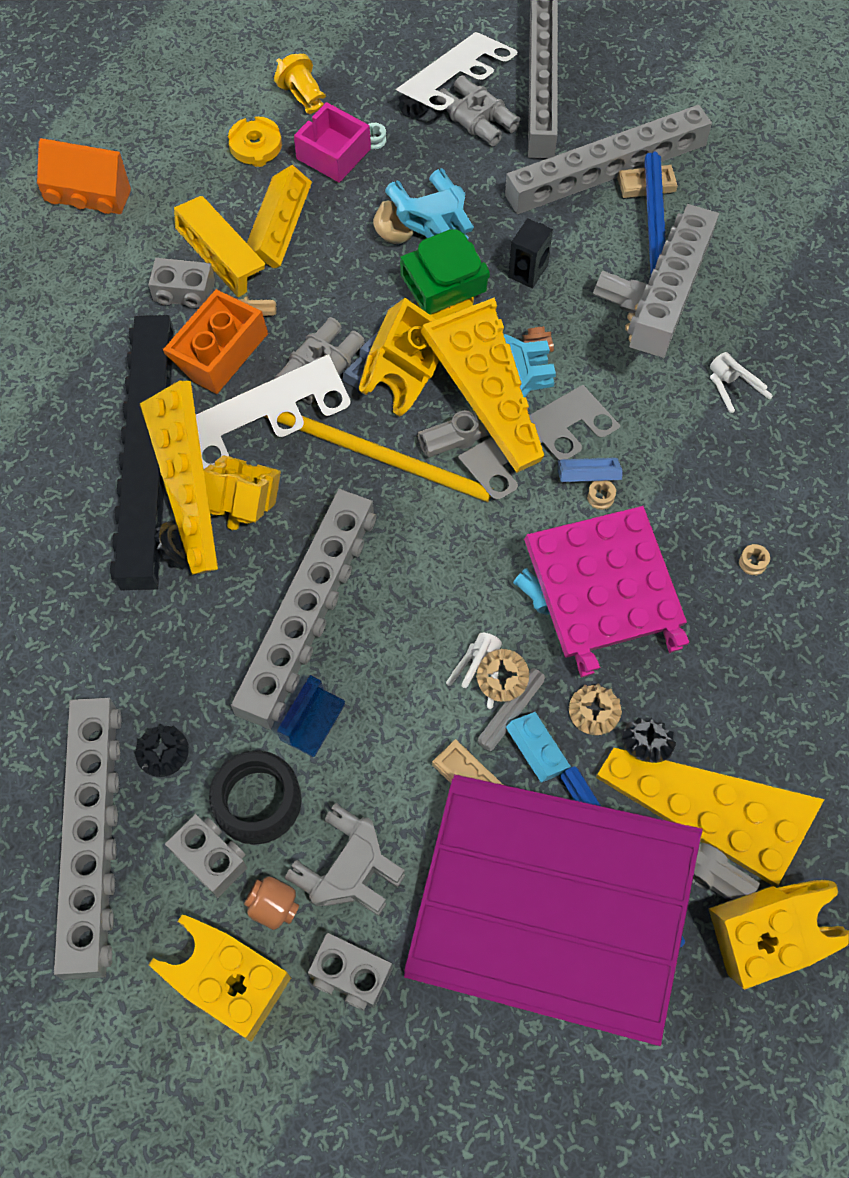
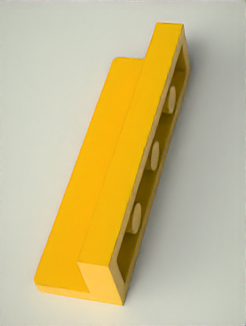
M293 165L272 177L247 241L252 250L272 268H277L282 264L312 181Z
M203 196L174 207L175 229L206 263H211L213 271L237 297L247 292V277L264 270L265 262Z

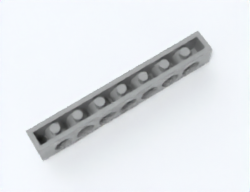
M530 0L528 158H551L555 156L557 143L558 0Z
M700 105L687 108L509 172L506 176L505 196L516 214L523 213L616 179L618 172L621 170L645 168V155L647 153L658 152L662 162L706 146L712 122Z
M687 204L684 213L677 214L668 240L664 244L662 254L659 255L656 267L652 271L649 284L646 285L642 300L639 301L635 316L631 319L627 334L632 335L630 348L665 358L711 241L719 217L718 212Z
M338 489L231 704L235 716L270 730L275 721L280 722L286 709L284 701L288 692L294 693L300 679V675H298L302 664L307 665L313 653L312 642L315 636L320 637L325 629V615L328 609L333 610L338 602L339 592L337 590L341 582L346 583L352 571L350 563L354 556L359 557L364 546L362 538L366 530L371 531L374 527L377 515L374 514L372 500ZM344 526L354 527L349 531L341 530V528ZM333 551H338L341 553L337 557L328 556V554ZM320 577H326L329 579L327 582L322 584L314 582L316 579ZM311 603L316 605L314 609L309 611L301 609L305 604ZM299 630L303 632L298 638L288 637L292 631ZM279 658L289 659V662L284 666L274 665L275 661ZM266 686L276 687L272 694L263 695L260 693Z
M110 698L70 700L54 965V975L63 980L106 977V969L111 967L112 947L107 944L108 931L112 930L114 925L113 910L109 909V895H113L115 892V877L113 873H110L111 860L116 859L117 852L116 841L112 839V826H116L118 822L117 807L113 805V793H118L119 776L117 772H114L115 760L120 759V743L115 739L116 729L121 728L122 717L120 709L115 707ZM102 731L101 736L97 740L89 741V737L93 732ZM101 762V766L96 772L87 773L91 764ZM99 794V800L95 805L85 806L90 796ZM97 827V835L89 841H84L86 831ZM90 861H96L95 870L89 875H82L84 865ZM93 895L95 897L93 906L89 910L81 911L80 905L83 899ZM86 931H92L93 939L91 943L86 947H79L80 936Z

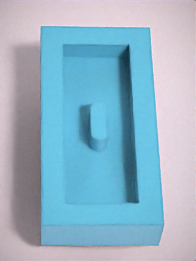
M536 712L514 719L506 726L509 734L541 783L561 775L571 767Z

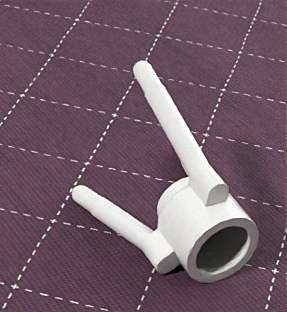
M724 352L711 363L710 369L714 373L710 376V379L717 386L730 413H734L735 409L722 381L731 383L740 376L766 398L771 399L773 397L766 390L767 385L738 364L729 353Z
M479 633L475 644H470L467 653L454 669L446 684L451 686L472 658L473 662L462 682V687L467 688L481 660L489 652L501 648L502 642L500 639L489 633ZM499 672L491 674V677L498 679ZM488 697L487 708L492 709L494 700Z

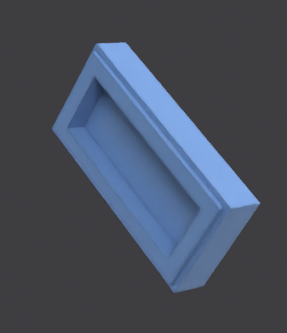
M618 458L558 460V474L561 482L622 480V468Z

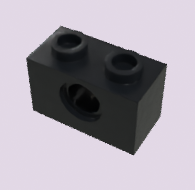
M527 218L511 241L508 278L533 289L548 266L553 229Z

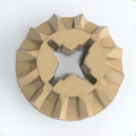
M499 649L489 652L481 660L476 677L481 691L486 696L495 701L506 702L516 699L525 691L529 682V669L525 660L518 653L507 649ZM501 661H503L506 671L517 673V676L506 679L504 690H502L499 679L489 677V674L499 672Z
M599 683L591 686L584 685L577 692H574L569 703V715L572 722L579 730L590 735H603L610 732L617 726L622 714L620 698L613 694L611 688L601 687ZM595 698H598L599 707L604 708L605 711H600L596 720H593L592 710L586 706H591Z

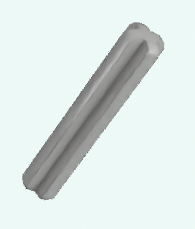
M535 668L529 670V682L525 691L516 699L506 701L478 737V744L487 751H492L507 732L506 726L519 716L543 684L545 676L542 672Z

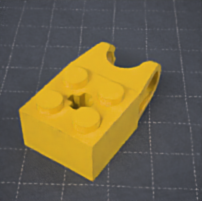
M406 298L390 308L367 356L359 391L367 395L368 392L373 391L379 382H383L391 388L394 395L393 413L399 417L405 414L413 405L427 381L432 378L439 362L438 357L420 332L424 324L437 319Z
M814 880L778 888L772 886L709 908L728 976L745 990L811 966L846 947L849 944V930H846L843 926L818 927L817 916L820 909L838 895L836 883L829 880Z
M181 915L177 922L185 927L194 938L195 948L192 956L186 962L179 965H171L158 961L155 958L148 965L192 1004L252 1042L291 980V977L285 970L227 933L189 916ZM244 980L243 985L246 987V991L242 995L237 992L236 996H232L234 992L232 989L233 984L236 981Z

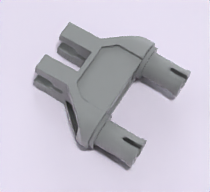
M335 803L331 808L333 812H328L325 822L348 835L349 842L326 875L321 877L296 860L292 864L293 871L291 869L288 870L285 880L292 882L310 894L309 899L316 906H330L356 901L379 916L387 905L385 903L386 899L368 888L366 884L372 875L376 873L398 888L405 877V870L381 855L374 824L370 818L362 817L359 819L342 808L338 803Z

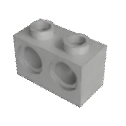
M155 258L148 286L153 302L163 305L180 304L191 308H198L212 294L215 278L211 263Z
M195 814L165 845L219 898L247 869L246 864L242 860L246 854L232 840L226 844L219 837L222 833L221 829L210 818L203 822ZM203 835L206 837L202 847L198 849H191L189 847L190 841L195 836ZM222 858L230 860L229 867L224 872H213V866L217 860Z
M327 933L308 971V975L314 979L312 986L329 995H332L335 989L347 995L346 1003L364 1011L366 1006L375 1009L393 966L392 963ZM330 958H339L343 962L342 970L336 975H327L323 970L325 962ZM363 973H370L376 979L374 987L369 991H361L355 986L356 979Z

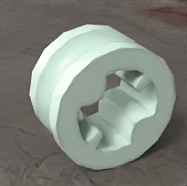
M369 123L370 135H373V137H370L371 149H379L386 143V129L382 124Z

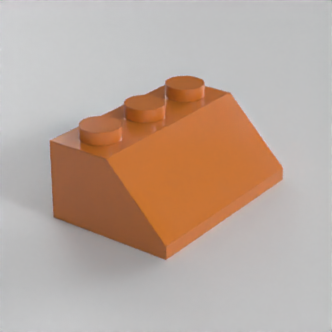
M40 138L37 184L44 201L55 205H71L78 209L99 210L105 214H122L131 187L120 152Z
M215 289L165 346L163 351L194 383L218 394L268 335V330L261 310Z

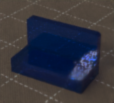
M310 675L277 729L280 741L311 757H315L343 710L345 700L325 691L322 680Z

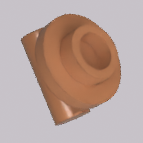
M544 326L527 329L528 334L522 335L524 343L547 340L549 352L554 351L551 331L545 332Z

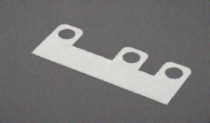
M475 32L395 90L436 110H444L454 102V99L435 90L459 71L480 80L488 77L494 72V69L476 60L484 53L501 61H509L518 52L511 47ZM505 48L510 51V55L501 57L496 55L494 50ZM482 66L487 72L483 75H476L470 71V68ZM432 96H441L446 99V103L444 105H434L429 99Z
M328 354L196 414L201 455L208 446H217L221 451V457L223 455L229 456L221 435L265 415L268 416L275 434L279 437H284L301 429L304 421L295 402L311 394H314L322 413L326 416L346 409L350 405V398L330 355ZM333 390L340 392L342 402L338 407L329 408L324 404L323 399L326 393ZM283 412H291L296 417V422L290 429H282L277 424V418ZM202 458L203 469H205L210 463H206Z

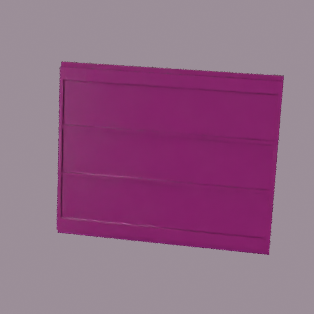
M454 774L404 970V978L661 1046L703 829Z

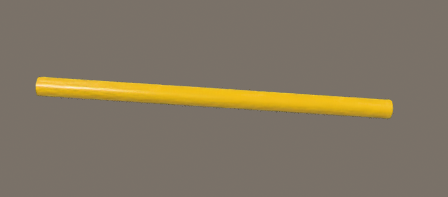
M283 412L278 416L277 422L293 427L296 417L291 412ZM302 416L304 425L299 429L302 432L485 502H489L491 498L485 488L476 481Z

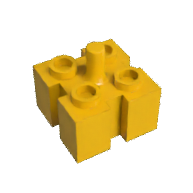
M223 455L215 461V465L210 464L204 469L210 514L223 515L225 511L229 512L227 527L231 530L239 529L240 522L253 523L258 521L264 515V511L268 512L276 503L280 470L262 465L252 466L246 464L247 461Z

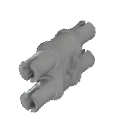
M464 75L459 76L454 83V90L464 97L463 99L459 100L445 88L439 91L454 99V102L445 108L450 114L451 119L464 126L469 134L478 135L491 146L497 145L502 137V132L491 125V121H496L510 133L516 131L520 125V117L510 112L505 107L503 100L495 98L487 92L484 86L473 84ZM438 96L435 103L437 105H444L446 99Z
M329 317L316 333L306 336V341L296 352L293 351L290 354L289 362L275 378L328 354L338 375H340L344 369L351 365V358L365 344L364 338L358 332L351 331L338 347H334L330 343L342 331V327L336 319ZM311 394L305 398H302V400L308 404H311L314 401L315 396L314 394Z

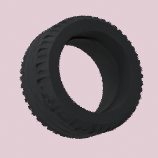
M252 750L231 757L230 760L222 764V767L218 769L211 782L209 803L212 814L221 829L229 837L241 843L258 845L280 838L293 826L301 809V789L295 772L285 760L267 751ZM254 773H265L280 780L284 787V798L282 804L272 816L259 822H244L232 816L228 809V797L233 786L240 779Z

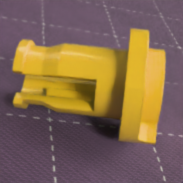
M291 54L283 60L278 58L276 60L278 66L274 75V81L277 86L284 90H291L296 99L304 105L307 114L318 111L324 105L320 98L324 99L326 95L320 91L318 83L311 75L313 63L306 54Z

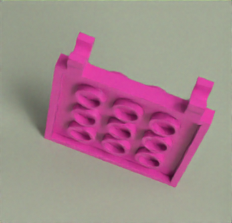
M644 506L527 534L524 538L565 658L575 656L581 677L592 675L595 673L594 670L600 668L596 656L591 652L592 650L662 631L669 653L683 649L684 645L689 644L685 631L680 628L687 623Z

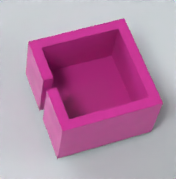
M326 102L312 116V122L308 120L294 135L296 158L340 183L371 150L370 125Z

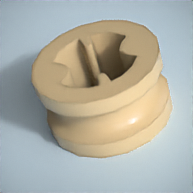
M608 480L594 481L589 487L587 497L589 504L596 509L604 510L609 508L614 502L616 488ZM597 490H599V493H601V490L606 491V499L604 496L602 499L597 498Z
M749 545L743 550L739 559V565L749 575L762 574L770 562V554L761 545ZM751 555L758 556L757 560L759 563L757 565L751 564Z

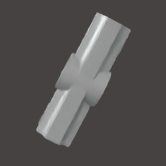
M602 271L592 295L620 305L622 310L635 314V305L639 304V301L642 300L647 284L636 280L628 281L617 275Z
M464 410L457 412L450 421L418 432V439L424 455L432 457L456 447L461 449L469 448L476 440L489 436L490 433L475 412Z
M706 843L700 844L692 883L695 882V885L705 890L712 889L728 901L757 891L760 884L758 881L728 863V858L717 848Z

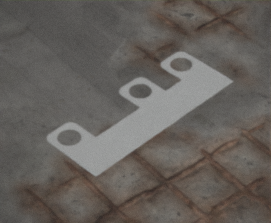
M584 385L579 386L529 415L531 423L535 424L540 443L543 442L559 460L569 459L582 450L581 443L567 429V427L582 419L599 437H606L621 426ZM601 414L609 416L612 420L611 428L607 430L598 429L594 425V418ZM492 437L458 456L492 498L501 499L517 489V482L503 467L509 461ZM561 437L570 439L573 443L572 451L569 453L557 451L554 446L555 441ZM496 475L504 476L508 480L509 486L505 491H495L490 487V479Z

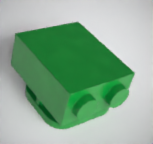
M447 230L424 239L420 242L418 250L400 257L401 277L421 309L428 314H433L487 292L488 278H490L489 269L485 262H481L472 242H469L464 233L459 230Z

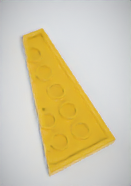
M494 297L426 323L422 326L420 332L517 473L541 462L545 455L535 424L531 423L527 411L529 405L520 389L522 383L510 345L506 343L503 335L504 326L502 320L498 319L496 312L497 304Z
M178 381L140 403L192 575L204 574L218 570L191 381Z
M613 748L596 776L600 781L666 821L702 828L700 842L717 848L728 859L775 887L780 884L825 800L667 760L658 763L641 761L633 757L628 751Z

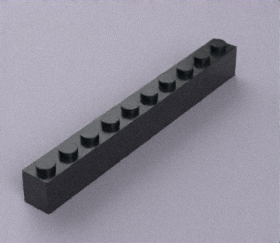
M169 315L134 316V328H129V341L132 345V352L127 353L130 376L125 378L128 401L123 403L126 426L121 428L124 452L119 454L122 479L117 480V494L120 497V506L115 507V521L118 524V533H114L112 539L116 560L112 561L110 565L111 579L116 581L121 591L158 590L161 551L156 549L159 543L155 541L154 536L157 534L156 528L162 525L165 484L140 403L171 386L172 360L163 351L165 346L174 337V329Z

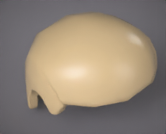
M383 201L373 219L376 232L385 241L393 244L407 242L411 239L413 230L406 227L396 215L397 207L392 201Z

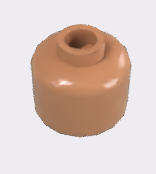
M271 876L264 878L262 881L257 879L244 903L248 907L247 913L249 918L272 930L278 929L283 922L290 924L299 908V904L294 902L296 897L295 889Z

